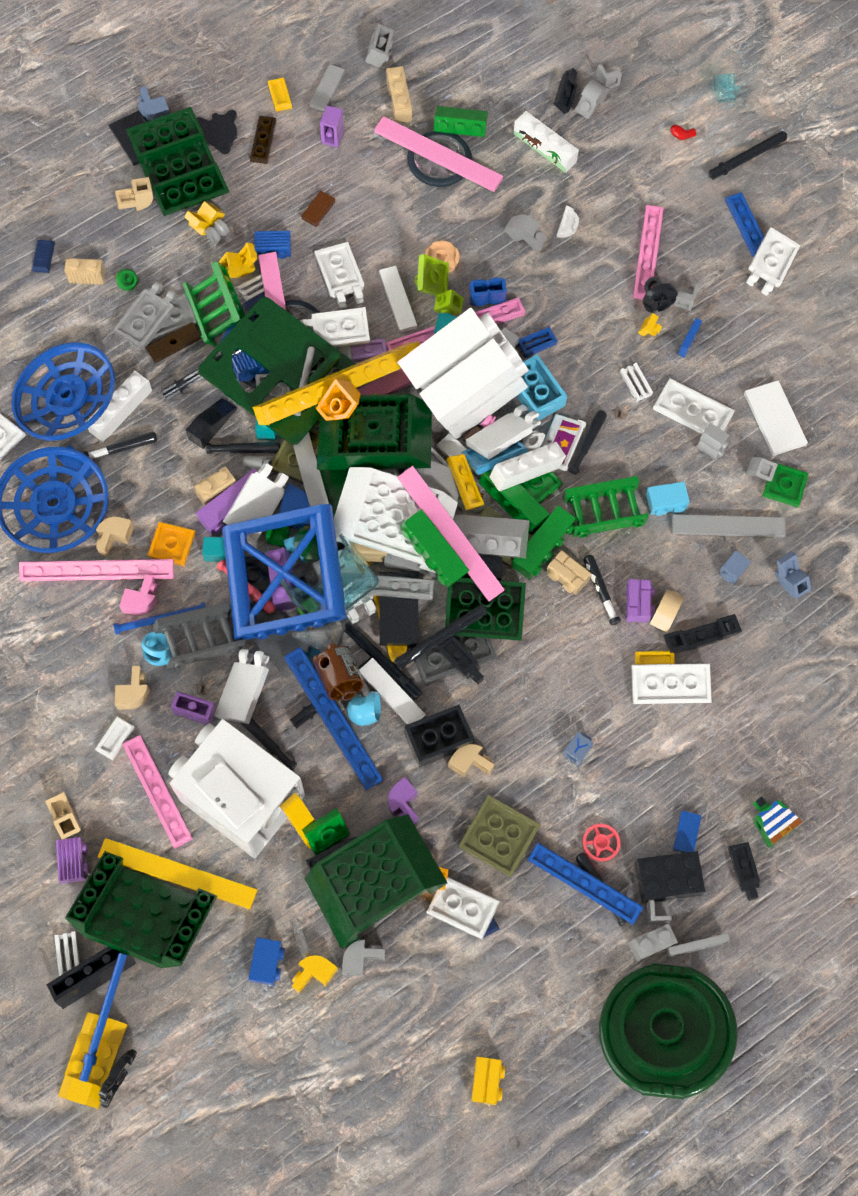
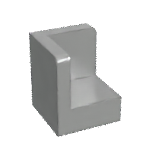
M599 64L596 72L599 82L611 89L620 86L622 74L619 69L613 71L612 68L604 70L602 64Z
M696 284L694 290L680 287L674 306L691 311L700 285Z
M752 457L746 475L756 476L771 482L778 464L764 458Z
M649 900L646 903L648 924H668L672 920V917L669 916L668 902Z

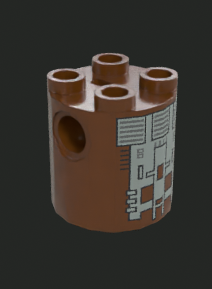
M336 643L328 645L324 652L312 658L329 699L350 700L363 688L365 684L348 646H337Z

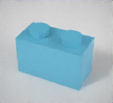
M685 482L648 487L645 494L650 515L662 516L667 512L673 511L680 513L687 509L690 502Z

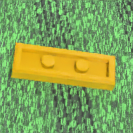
M465 454L449 456L446 460L466 510L482 507L484 503Z

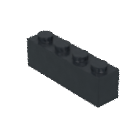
M106 947L46 984L54 1002L64 1009L111 980L118 955L122 952ZM127 955L122 972L137 964L132 956Z

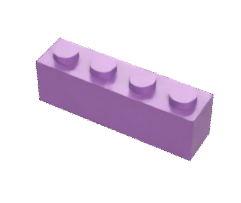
M255 468L196 512L198 521L211 536L215 533H220L222 528L227 525L223 520L251 473H258Z

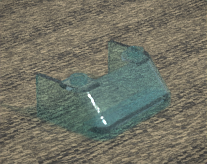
M341 533L339 537L346 548L340 553V560L343 563L340 566L345 608L348 610L375 589L379 579L357 549ZM284 579L280 581L290 600L302 612L309 614L321 611V603L299 587L293 589ZM322 581L315 587H313L309 583H306L312 588H314L316 591L324 595Z

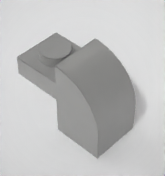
M591 80L581 93L582 97L574 111L591 119L598 104H603L610 88L596 80Z
M527 215L513 216L504 229L515 242L525 240L534 251L540 250L547 239V236L538 228L540 223Z
M365 940L352 943L346 949L343 956L342 975L364 976V959L385 960V949H381L379 945H369V949L365 948Z

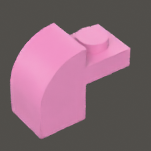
M145 575L140 592L125 589L120 603L123 613L141 616L151 612L158 603L155 597L157 583L153 576Z

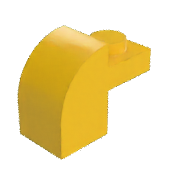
M204 201L197 213L187 211L184 217L189 220L188 224L198 233L206 235L205 229L209 226L212 227L217 219L222 220L225 213L214 204Z
M246 243L239 253L226 252L220 259L219 263L227 268L230 278L246 276L255 270L254 262L257 260V253L253 243Z
M322 956L306 957L298 963L304 971L302 973L299 971L294 976L292 988L300 993L312 977L326 987L338 971V968Z

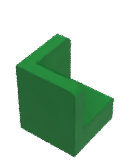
M291 525L268 530L266 534L267 544L285 548L283 540L289 538Z

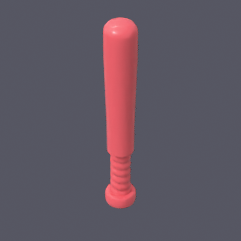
M221 560L217 564V569L227 574L226 560ZM248 582L249 597L257 603L263 594ZM268 600L262 609L267 614H272L276 607L273 602Z

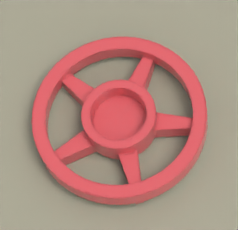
M595 824L584 833L582 845L585 853L591 859L605 862L614 858L618 853L620 838L616 830L611 826ZM598 827L606 828L612 833L608 836L600 834ZM594 829L596 837L593 841H586L588 833ZM615 836L617 841L615 851L609 846V839ZM586 845L594 846L596 856L589 852ZM607 850L613 853L609 857L598 858L601 851Z

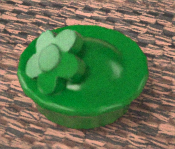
M124 268L117 273L116 283L120 289L130 291L136 287L138 277L133 270Z

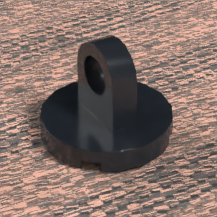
M651 277L644 285L646 294L642 304L646 311L650 313H655L654 311L656 310L658 312L664 311L674 304L678 292L674 285L662 283L658 278ZM657 283V286L651 289V286Z

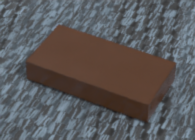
M320 191L302 214V220L317 227L334 205L335 198Z

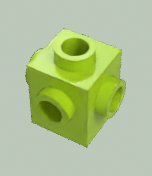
M454 290L437 294L434 311L438 314L450 313L453 316L461 314L464 297Z

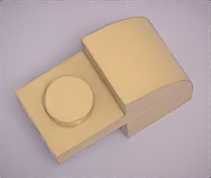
M149 177L131 180L132 188L115 191L118 209L136 207V210L139 211L148 207L153 201Z
M110 517L98 525L96 531L99 538L96 548L100 556H109L114 541L129 543L134 529L131 520L121 517Z
M667 589L650 624L668 632L685 597L676 591Z
M132 666L131 685H115V706L118 710L135 709L147 701L150 689L148 685H142L146 683V673L142 671L140 666Z
M468 744L459 748L448 762V768L462 777L466 776L473 765L490 776L495 765L488 756L480 755L482 747L475 744Z
M65 792L45 800L54 819L53 823L62 840L81 831L77 815Z

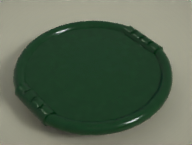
M652 963V965L631 972L611 990L600 1014L599 1039L608 1065L622 1082L644 1096L684 1100L685 1098L700 1094L714 1085L727 1071L737 1046V1021L730 1001L712 979L693 969V967Z

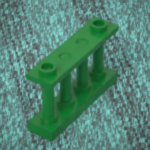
M218 261L211 264L214 271L213 275L193 287L187 282L182 283L185 289L184 294L191 304L200 327L201 338L206 344H210L213 347L217 346L215 336L232 325H237L245 316L228 270ZM218 281V290L200 301L197 293ZM223 295L225 299L224 304L205 315L203 308ZM229 310L230 318L211 330L209 322Z
M638 476L565 489L563 494L564 503L570 502L573 505L578 525L573 529V537L579 536V538H584L594 533L631 526L638 528L646 524L649 517L648 513H639L634 494L639 485ZM618 493L627 494L632 516L621 517L616 498ZM599 497H609L614 516L613 520L603 521L598 502ZM588 499L591 501L596 523L585 525L580 501Z

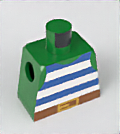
M761 796L753 803L760 812L753 818V822L768 848L802 823L779 800L769 805Z

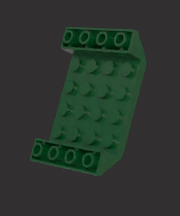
M409 814L384 820L317 862L305 877V881L341 949L360 939L358 935L360 932L426 891L432 894L448 884Z
M104 851L65 919L84 937L159 968L182 966L217 899V895L198 888L195 895L125 868L123 867L122 857Z

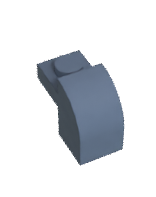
M146 86L139 88L141 95L138 96L140 103L137 104L140 113L147 122L170 114L164 96L150 99Z
M791 551L776 560L778 569L775 570V574L786 592L797 599L811 590L809 575L799 569L797 554Z

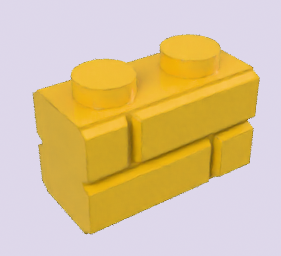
M476 1057L471 1102L497 1105V1101L502 1100L503 1088L499 1087L500 1079H504L505 1066L502 1065V1060Z

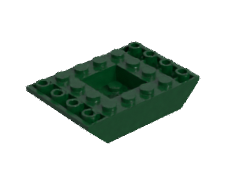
M413 394L360 395L359 404L347 419L326 421L320 414L317 470H349L350 467L409 469L413 466L415 469L431 468L432 411L425 401ZM372 425L379 426L377 429L369 428Z

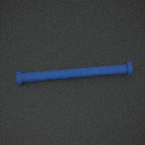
M205 602L198 606L123 624L114 623L115 634L118 635L122 631L152 625L159 618L205 608Z

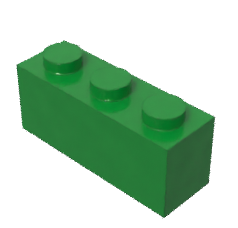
M437 106L434 132L485 137L488 111Z

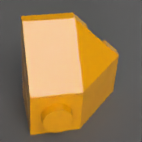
M335 379L316 409L326 421L347 419L359 404L361 393L350 381Z

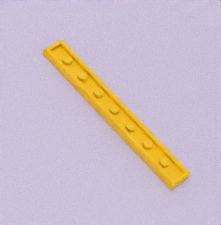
M105 838L98 854L100 859L104 851L122 857L123 867L196 892L200 888L217 895V899L251 910L258 892L257 889Z

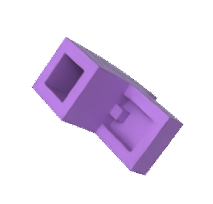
M406 777L392 787L388 797L389 810L392 816L400 812L399 816L409 814L413 823L416 824L418 816L408 804L418 796V791Z

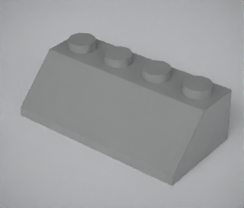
M468 515L455 516L453 521L479 555L526 559L529 520Z

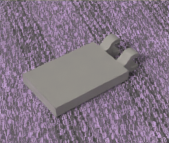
M156 281L149 291L147 289L142 291L113 329L114 333L144 350L174 311L175 307L173 304L179 299L176 296L177 293L169 290L166 297L162 299L159 296L163 294L165 289L162 288L163 285Z

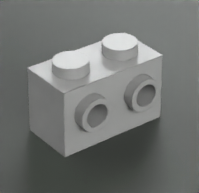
M381 24L377 25L371 37L365 62L381 68L384 62L387 63L390 56L388 51L393 44L392 36L394 30Z

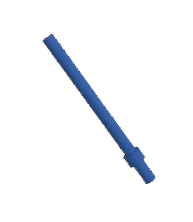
M119 953L88 1053H85L83 1059L84 1066L79 1079L81 1081L88 1082L92 1066L96 1064L98 1057L96 1053L127 958L126 954Z

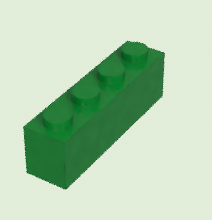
M493 469L482 474L478 483L513 519L530 521L529 534L540 528L550 514L521 484L499 492L490 479Z
M557 506L528 541L526 559L515 558L512 568L528 580H531L533 576L537 577L543 569L541 566L544 562L548 563L554 555L552 552L556 548L560 549L563 545L565 536L573 533L576 518L560 506Z
M422 509L400 526L403 536L406 539H410L414 544V550L424 557L426 565L430 570L435 571L438 575L437 579L442 585H446L449 588L470 571Z

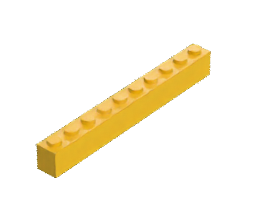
M419 341L405 343L254 406L253 410L258 424L269 425L319 404L335 379L350 381L355 387H359L401 369L398 361L420 346Z

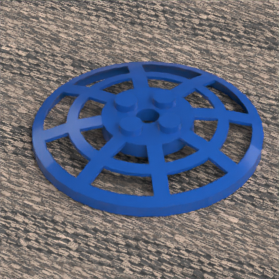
M66 343L48 349L26 366L15 384L11 402L15 420L29 435L47 441L67 439L85 431L102 416L113 397L116 380L114 368L106 355L90 344ZM78 351L76 362H68L56 367L51 360L63 353ZM85 352L99 357L105 364L97 371L91 365L83 363ZM45 363L49 372L41 378L35 388L27 386L26 383L32 374ZM75 368L73 375L61 376L59 373L66 369ZM82 369L93 374L85 382L80 378ZM109 370L111 376L108 394L102 395L103 384L101 377ZM53 377L55 381L47 390H43L42 388L46 382ZM97 381V395H89L88 388ZM24 392L32 394L31 407L33 413L22 417L20 403L22 393ZM39 396L45 397L47 405L38 410ZM104 402L92 418L85 422V419L95 410L98 403ZM85 403H93L90 409L82 415L80 409ZM50 412L57 415L53 423L46 421L42 416ZM74 415L76 420L61 424L64 416ZM37 419L42 425L48 427L49 430L45 435L38 434L32 431L26 425V422ZM77 424L79 425L78 428L72 431H69L64 434L54 435L57 429L69 428Z
M46 447L28 452L14 461L0 478V526L13 542L30 551L56 553L78 546L95 533L108 509L109 492L103 473L89 457L70 448ZM56 455L75 458L83 462L84 465L78 472L67 467L56 466ZM48 456L49 467L39 469L29 476H26L20 470L22 466L30 461ZM90 468L100 480L103 488V493L92 495L91 488L84 478ZM49 473V481L39 486L33 482L39 476ZM57 473L68 474L73 479L68 484L57 481ZM15 475L22 483L15 493L14 502L2 501L5 487L10 478ZM79 482L85 488L87 497L76 498L73 489ZM25 488L31 489L33 493L30 502H20ZM52 499L58 500L55 506H49L48 504ZM103 501L101 515L96 524L91 528L85 522L91 514L93 503ZM87 504L86 511L81 520L73 515L76 506ZM2 509H13L22 529L13 534L5 523ZM31 509L35 518L26 524L20 510ZM68 520L75 525L67 531L58 533V524ZM41 522L50 525V534L40 533L34 530V528ZM78 529L86 533L73 543L57 547L59 538L69 536ZM30 533L38 538L50 539L49 548H39L26 544L20 539Z

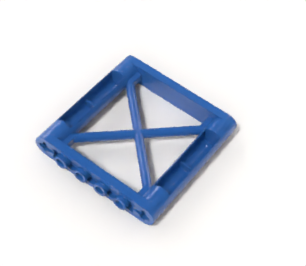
M320 504L230 524L222 528L234 638L236 640L266 639L272 634L285 635L287 631L291 630L304 631L306 627H323L325 623L347 618L332 505ZM310 521L311 528L283 567L247 542V535ZM315 534L324 595L289 572ZM244 550L278 573L252 610ZM284 578L321 603V611L257 624L256 616Z

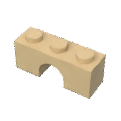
M403 66L386 68V81L389 95H391L394 121L396 123L412 121V106Z

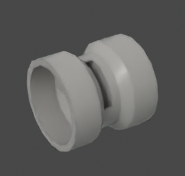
M217 219L212 227L209 226L205 229V234L215 244L221 240L222 236H226L229 233V228L221 219Z

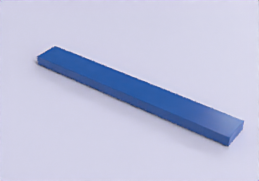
M299 647L283 657L364 789L367 791L382 782V776L334 700L328 698L319 675L302 648Z

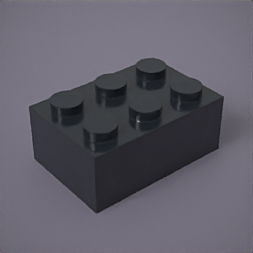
M460 705L404 726L405 736L419 768L450 756L459 748L468 744H474L475 742Z
M698 851L639 858L634 863L641 903H647L649 900L656 902L701 896L706 892Z

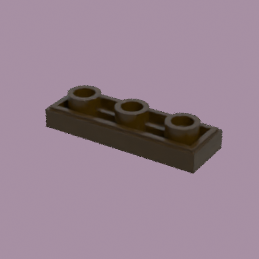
M259 115L250 162L268 164L277 122L276 118Z
M191 322L148 345L145 349L154 364L202 338L194 323Z

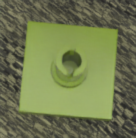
M425 254L419 255L418 275L415 276L417 280H414L418 286V291L433 296L448 291L449 263Z

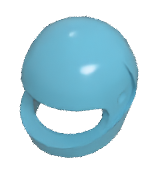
M151 632L144 636L141 646L145 660L153 666L167 665L169 659L173 656L165 635Z
M370 691L366 697L358 694L349 701L347 714L354 724L368 726L378 722L380 719L381 700L378 692Z

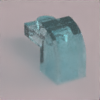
M735 74L713 76L717 102H735L736 94L740 93V86H735Z

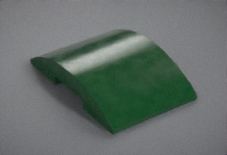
M191 107L126 129L144 177H149L152 195L163 216L230 193Z

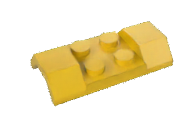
M87 1012L64 1074L65 1077L58 1097L99 1109L101 1104L99 1101L101 1098L99 1096L101 1086L114 1066L128 1024L107 1018L96 1056H98L96 1064L92 1066L88 1082L79 1080L84 1066L83 1059L85 1053H88L99 1015Z

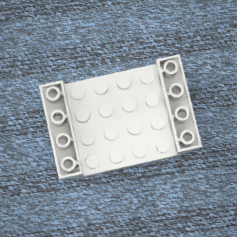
M350 467L334 516L337 542L346 544L347 541L364 545L419 563V568L435 573L434 570L428 568L424 557L414 550V544L410 539H406L401 532L400 526L420 511V508L397 479V476L373 468ZM429 487L453 519L458 503L445 492Z

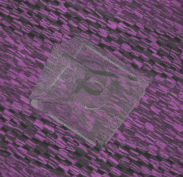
M329 625L318 628L311 626L304 631L293 632L292 636L324 652L330 644L336 643L337 646H340L345 625Z

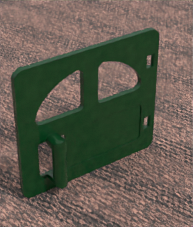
M262 297L199 365L198 373L256 418L253 407L261 404L279 382H284L293 390L299 388L308 347L315 348L311 370L320 359H325L311 375L308 384L324 378L334 366L341 371L356 363L268 297ZM256 313L259 317L254 322L249 320ZM236 350H242L269 371V374L250 393L245 392L233 371L232 357ZM220 352L223 356L217 362L213 358ZM318 404L302 411L300 416L293 414L266 426L291 445H297L320 420V413L316 409Z

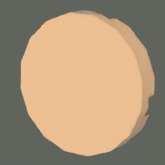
M435 241L425 251V255L448 262L449 273L458 266L460 259L459 251L448 241Z

